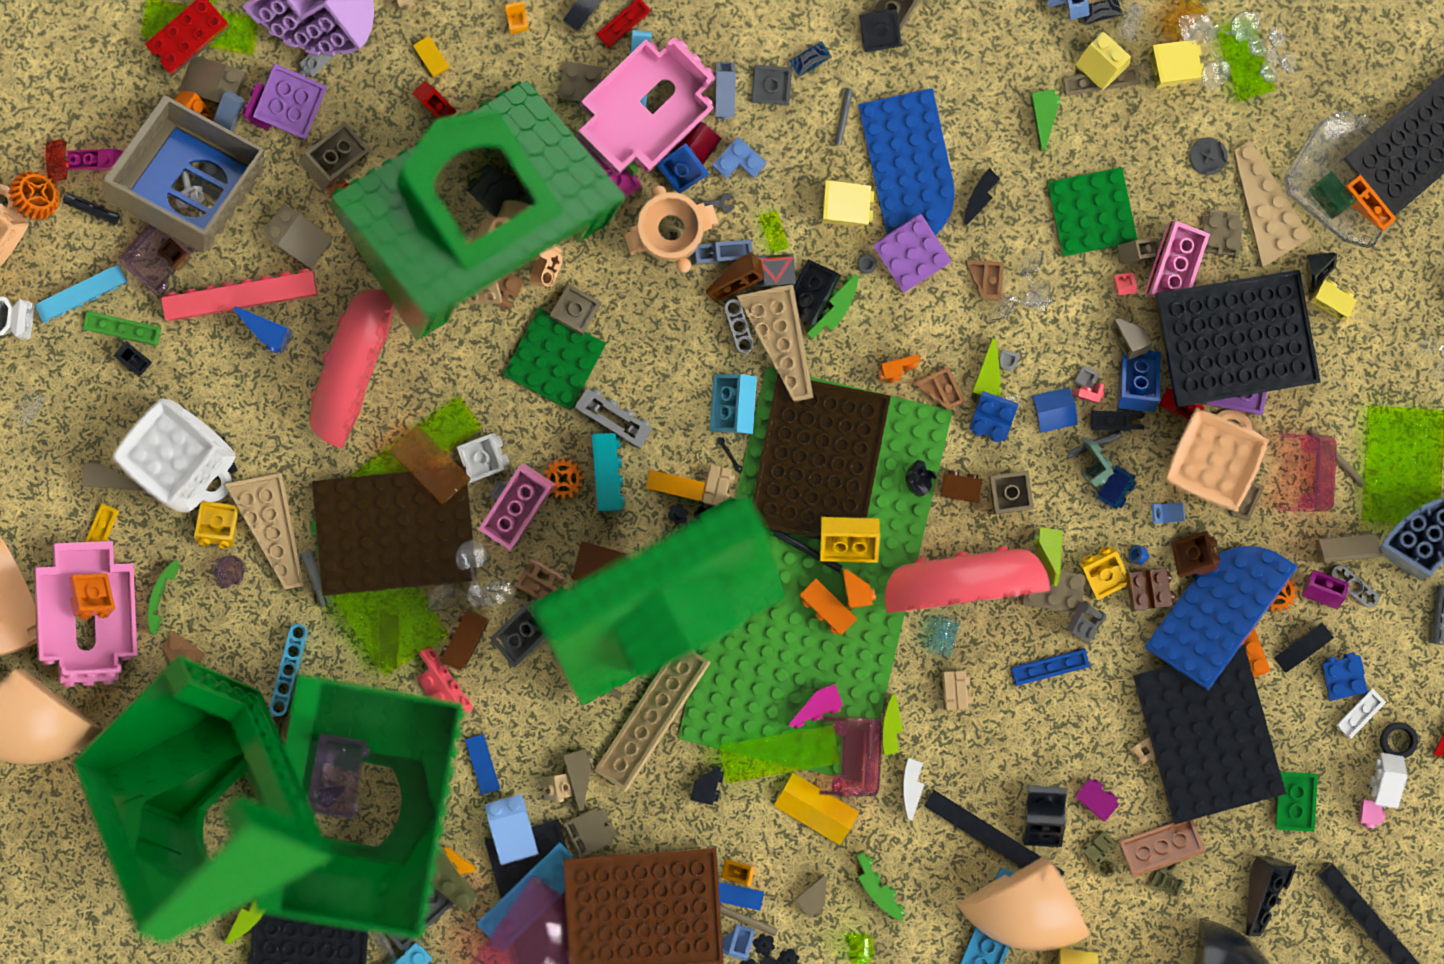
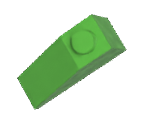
M1055 89L1031 94L1040 152L1045 151L1058 105H1060L1059 94H1055Z

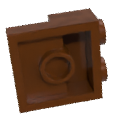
M1207 530L1171 541L1177 575L1180 578L1194 573L1203 575L1219 570L1218 564L1221 563L1219 554L1215 553L1214 549L1217 547V541L1215 536H1211Z
M1167 568L1126 573L1131 612L1172 606L1174 593L1169 587L1172 578Z

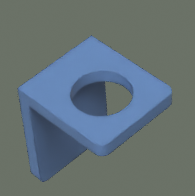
M1184 503L1152 504L1153 523L1185 521Z

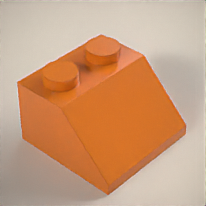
M842 570L848 608L872 605V601L876 600L874 589H870L869 584L849 570Z

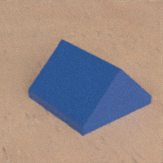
M1070 387L1032 395L1040 433L1078 425L1076 404Z

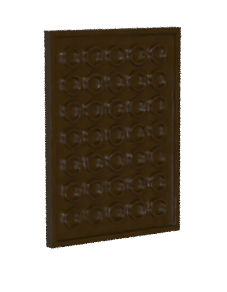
M777 374L752 505L764 528L821 539L822 517L867 518L891 396L810 380L813 398L793 401L780 374Z
M466 466L312 481L322 596L477 581Z

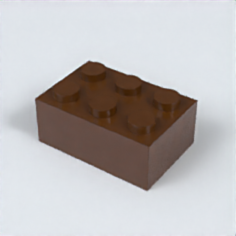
M467 609L466 612H461L457 620L460 622L458 628H453L449 635V639H451L449 645H444L440 653L442 657L440 661L459 671L465 670L490 621L470 609Z

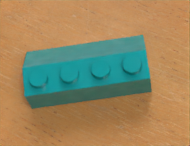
M616 433L592 434L598 512L622 511V506H625V496L620 493V487H624L623 476H619V468H622V458L617 455V449H621L620 437L616 438Z

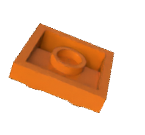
M919 354L881 364L880 369L877 371L880 382L888 381L890 384L900 381V377L904 375L903 368L905 371L916 369L917 364L920 363Z
M108 574L71 575L69 580L73 596L70 600L74 617L80 616L82 620L98 615L99 619L109 617L116 607Z

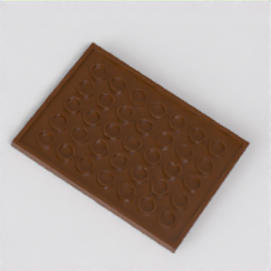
M717 848L563 859L569 964H724Z

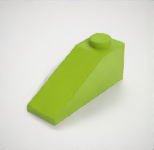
M993 338L972 394L981 396L982 391L1000 397L1002 387H999L1001 378L997 342Z
M1040 527L1039 534L1034 536L1033 546H1037L1036 555L1043 564L1053 586H1057L1061 569L1063 530Z

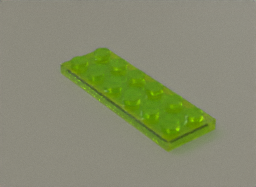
M147 0L141 36L152 38L189 5L164 0ZM217 10L231 27L207 48L254 56L259 25L249 15Z
M833 725L719 745L726 784L840 763Z

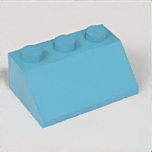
M714 374L710 432L753 434L756 376Z

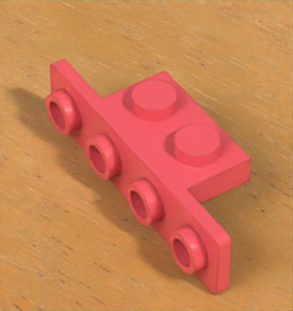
M431 646L421 650L419 655L429 669L417 677V680L430 698L462 703L463 708H466L465 714L471 711L473 706L470 700L464 695L459 684L450 675L447 667L440 661L437 653Z

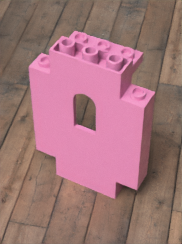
M676 37L672 38L660 53L658 52V47L653 42L644 40L579 105L591 119L578 131L577 136L617 176L633 160L648 174L714 108L712 101L707 96L703 97L701 94L714 83L716 79L715 73L712 69L705 67L701 63L698 55L692 54L687 49L688 46L684 41L678 40ZM668 80L672 82L675 87L674 94L652 114L640 100L660 81Z
M113 541L52 544L53 567L34 568L38 661H43L44 665L55 664V660H57L58 683H63V687L75 686V682H83V686L95 685V681H102V685L114 684V680H119V672H121V664H118V657H121V661L132 660V656H137L133 563L114 564ZM107 573L116 609L109 617L99 619L98 615L94 616L95 645L91 650L84 651L78 647L76 642V619L70 600L73 593L69 578L71 575Z

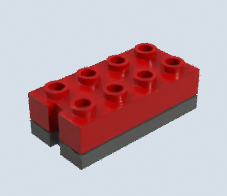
M195 0L148 40L145 45L157 59L162 58L160 63L174 76L231 26L209 0Z

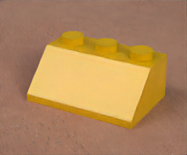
M822 517L820 561L878 563L880 519Z

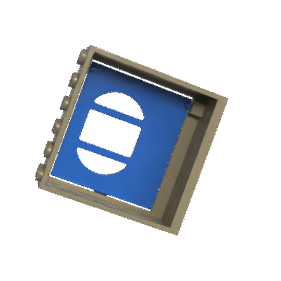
M164 95L104 178L103 199L204 254L207 248L211 249L214 245L216 235L223 232L225 222L232 219L237 205L240 206L243 203L246 192L252 190L255 179L257 177L260 178L265 169L263 164L266 160L264 157L265 149ZM203 161L218 166L224 172L227 184L190 164ZM184 170L223 190L212 208H207L171 188ZM167 195L177 198L206 215L186 217L177 213L170 206Z

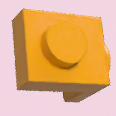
M523 1L505 5L510 33L515 34L529 31Z

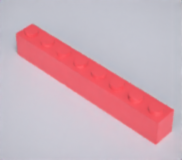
M309 269L298 270V274L293 275L290 272L280 273L279 277L272 278L269 275L260 277L259 281L245 279L241 281L242 284L234 285V282L222 284L223 287L215 288V285L204 287L202 291L188 289L185 290V294L178 295L177 292L167 293L166 297L161 298L165 321L170 322L232 311L235 306L244 309L318 296L315 273Z

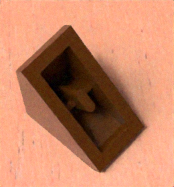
M171 237L157 250L178 271L192 258Z

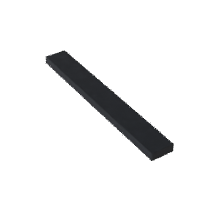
M933 790L924 804L929 810L1022 868L1041 858L1038 854ZM1054 865L1058 874L1062 878L1065 871Z

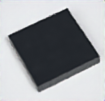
M897 8L859 14L865 53L903 47Z

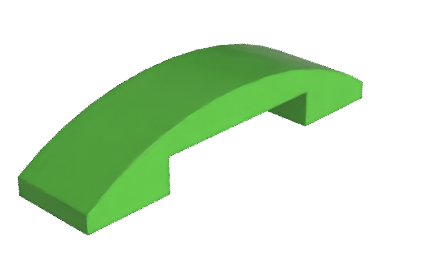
M174 560L162 572L153 588L148 607L150 634L157 635L163 616L156 615V611L167 578L175 580L180 561Z

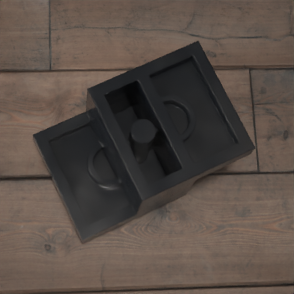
M1028 786L1025 804L1024 846L1062 847L1066 827L1065 804L1067 788Z

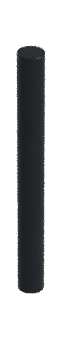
M774 531L773 536L831 569L837 572L841 571L842 565L835 561H820L819 552L782 531Z

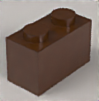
M948 471V474H943L940 497L975 503L979 502L983 480L978 479L979 475L967 474V477L959 476L960 472Z

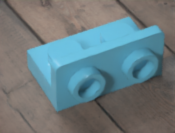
M416 942L414 945L410 943L403 949L405 954L401 958L396 956L389 964H428L433 958Z

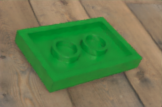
M1280 772L1286 794L1277 796L1275 829L1315 832L1318 774Z

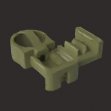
M1103 831L1095 839L1093 846L1091 845L1093 842L1090 841L1080 851V855L1084 854L1095 864L1093 868L1102 877H1111L1116 872V863L1106 854L1104 856L1103 854L1107 853L1106 850L1110 846L1113 847L1116 842ZM1103 837L1107 838L1112 844H1109ZM1105 860L1110 861L1114 867V870L1111 867L1108 868V871L1111 873L1108 875L1103 874L1099 868V865H1103Z
M1174 863L1169 869H1167L1168 866L1157 869L1151 882H1147V885L1159 892L1166 891L1179 897L1185 881L1181 879L1178 881L1173 878L1172 872L1177 866V863Z

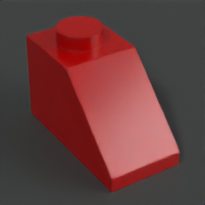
M425 80L412 93L437 119L452 117L457 112Z
M1169 388L1166 389L1159 406L1188 421L1193 417L1196 411L1195 408H1199L1200 411H1203L1205 408L1200 404L1176 408L1173 391Z

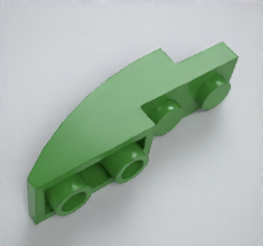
M857 274L853 277L849 275L842 282L844 286L840 290L836 288L832 292L829 303L833 308L830 309L828 307L821 314L823 318L818 323L816 322L814 326L810 325L807 328L809 330L807 335L812 340L825 327L832 332L842 320L856 292L859 278Z
M864 852L857 854V858L864 870V873L858 875V878L869 896L890 916L903 921L902 915L905 912L901 904L897 905L894 900L897 895L893 887H888L887 884L879 886V883L882 881L878 873H873L870 867L874 864L869 854L866 856Z

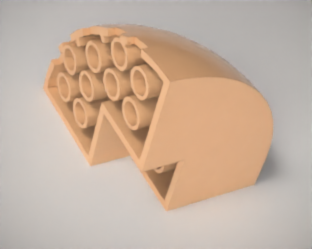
M14 669L0 686V761L22 765L53 762L74 754L89 744L103 730V728L60 693L51 691L26 669Z
M1041 857L1010 877L1006 874L956 904L970 923L982 933L1004 945L1028 951L1055 950L1076 944L1089 937L1086 924L1053 863L1044 857Z

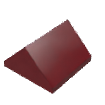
M700 122L672 150H676L686 143L703 165L722 138L709 126Z

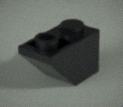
M717 766L695 780L691 801L713 805L714 801L718 802L720 791L717 790V785L722 783L724 772L721 771L722 767Z

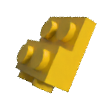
M202 501L194 533L195 542L204 547L210 544H217V547L221 549H228L229 546L234 547L239 515L237 505Z
M1105 546L1099 550V554L1095 556L1087 555L1082 558L1083 562L1079 563L1097 600L1127 586V572L1114 547Z

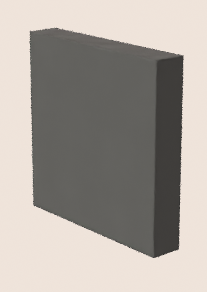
M754 65L751 103L789 106L792 68Z

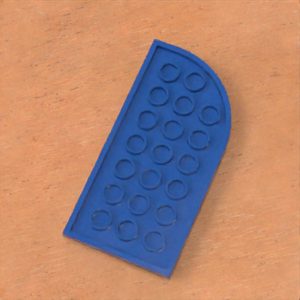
M933 88L858 104L886 235L921 213L936 236L949 219L955 193Z
M1257 546L1236 547L1220 553L1221 563L1218 564L1219 570L1203 575L1198 573L1146 643L1145 649L1209 690L1298 569L1296 564L1282 555Z

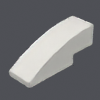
M907 758L903 777V800L907 819L912 820L924 783L917 781L923 763Z

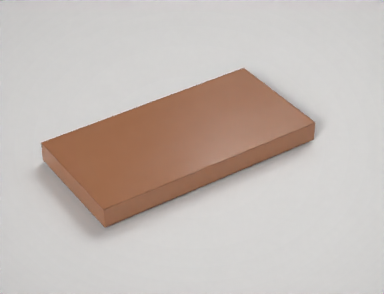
M1193 820L1176 825L1170 823L1119 841L1132 878L1205 853Z

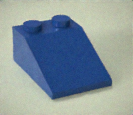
M234 307L233 310L258 339L266 345L265 348L277 354L279 351H285L293 332L292 330L239 307Z
M1122 350L1117 408L1156 412L1160 402L1161 352L1148 351V353L1128 360Z

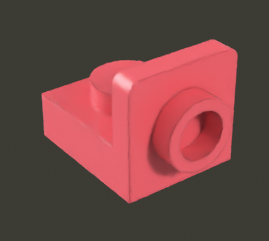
M1133 272L1114 275V289L1117 291L1118 296L1137 293Z
M1095 383L1093 391L1091 388L1081 386V388L1073 390L1072 396L1092 403H1099L1104 396V384Z

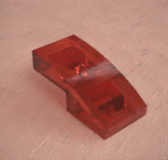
M63 139L46 142L48 179L52 178V182L67 180L69 163L65 160L67 142Z

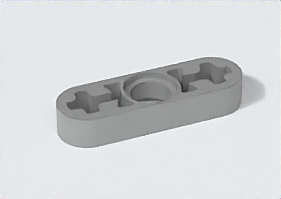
M1339 565L1331 570V576L1334 578L1337 576L1336 570H1343V575L1346 578L1350 575L1352 578L1347 581L1349 585L1352 581L1359 583L1360 588L1357 592H1352L1349 587L1347 592L1363 606L1374 607L1379 601L1378 594L1349 569ZM1364 587L1367 589L1364 591L1365 594H1373V603H1366L1367 598L1363 595L1360 598L1357 596L1363 591Z

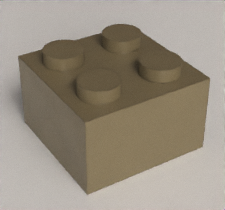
M1029 471L989 476L994 515L1034 509Z

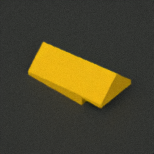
M792 773L773 805L838 845L842 843L859 814V811L795 773Z

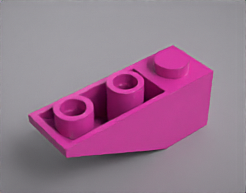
M118 149L67 151V170L110 171L124 151Z
M835 684L816 691L788 724L789 727L793 726L794 729L805 725L804 721L811 719L814 722L822 719V714L829 712L831 715L841 711L840 707L843 706Z

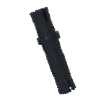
M69 192L65 194L62 201L63 204L95 216V219H102L113 225H116L120 218L119 213L106 209L104 205H96Z

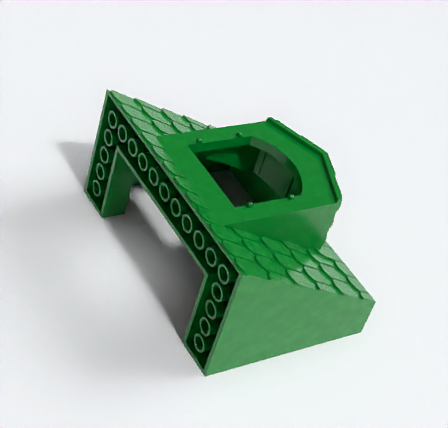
M527 80L523 83L521 81L515 83L508 92L502 91L498 93L493 101L489 102L487 100L479 105V109L474 112L470 110L464 115L437 119L423 138L414 144V148L402 150L398 153L397 158L385 160L381 164L382 167L377 170L375 168L370 169L365 173V177L361 179L357 177L348 183L350 186L345 189L340 187L332 193L333 196H331L329 203L331 210L416 341L448 323L457 305L565 239L573 236L576 242L579 243L608 225L626 198L622 191L608 177L607 173L592 158ZM473 148H497L502 151L535 202V205L469 244L432 188L434 180L444 164L455 155Z
M747 495L732 496L698 514L701 519L567 590L562 586L528 604L581 706L592 702L601 695L609 693L618 686L626 684L635 677H638L640 680L696 652L743 625L742 621L751 615L757 614L785 598L766 530Z
M178 655L72 761L80 787L90 808V814L94 819L95 827L104 846L106 857L110 862L112 873L116 878L117 886L123 897L122 900L132 921L133 930L138 936L167 944L209 923L211 920L244 905V903L269 892L271 889L303 875L302 873L326 863L332 858L261 691L181 655ZM246 772L259 804L236 795L221 810L231 838L210 858L203 839L206 810L213 804L215 805L218 802L217 800L240 777L243 778L245 776L244 773Z
M299 674L285 749L314 816L326 756L391 767L398 779L401 790V810L393 830L377 846L324 837L332 858L326 863L302 873L303 875L257 897L255 911L420 939L421 935H425L427 923L424 922V915L429 914L430 902H427L428 895L432 896L434 887L431 877L436 876L437 863H434L435 856L439 857L441 849L438 839L443 837L445 825L441 824L442 817L447 816L448 806L445 805L446 797L450 798L452 786L448 784L449 779L453 778L455 773V767L452 766L453 758L457 759L459 747L456 746V741L461 739L462 727H459L460 719L464 720L466 712L463 704Z

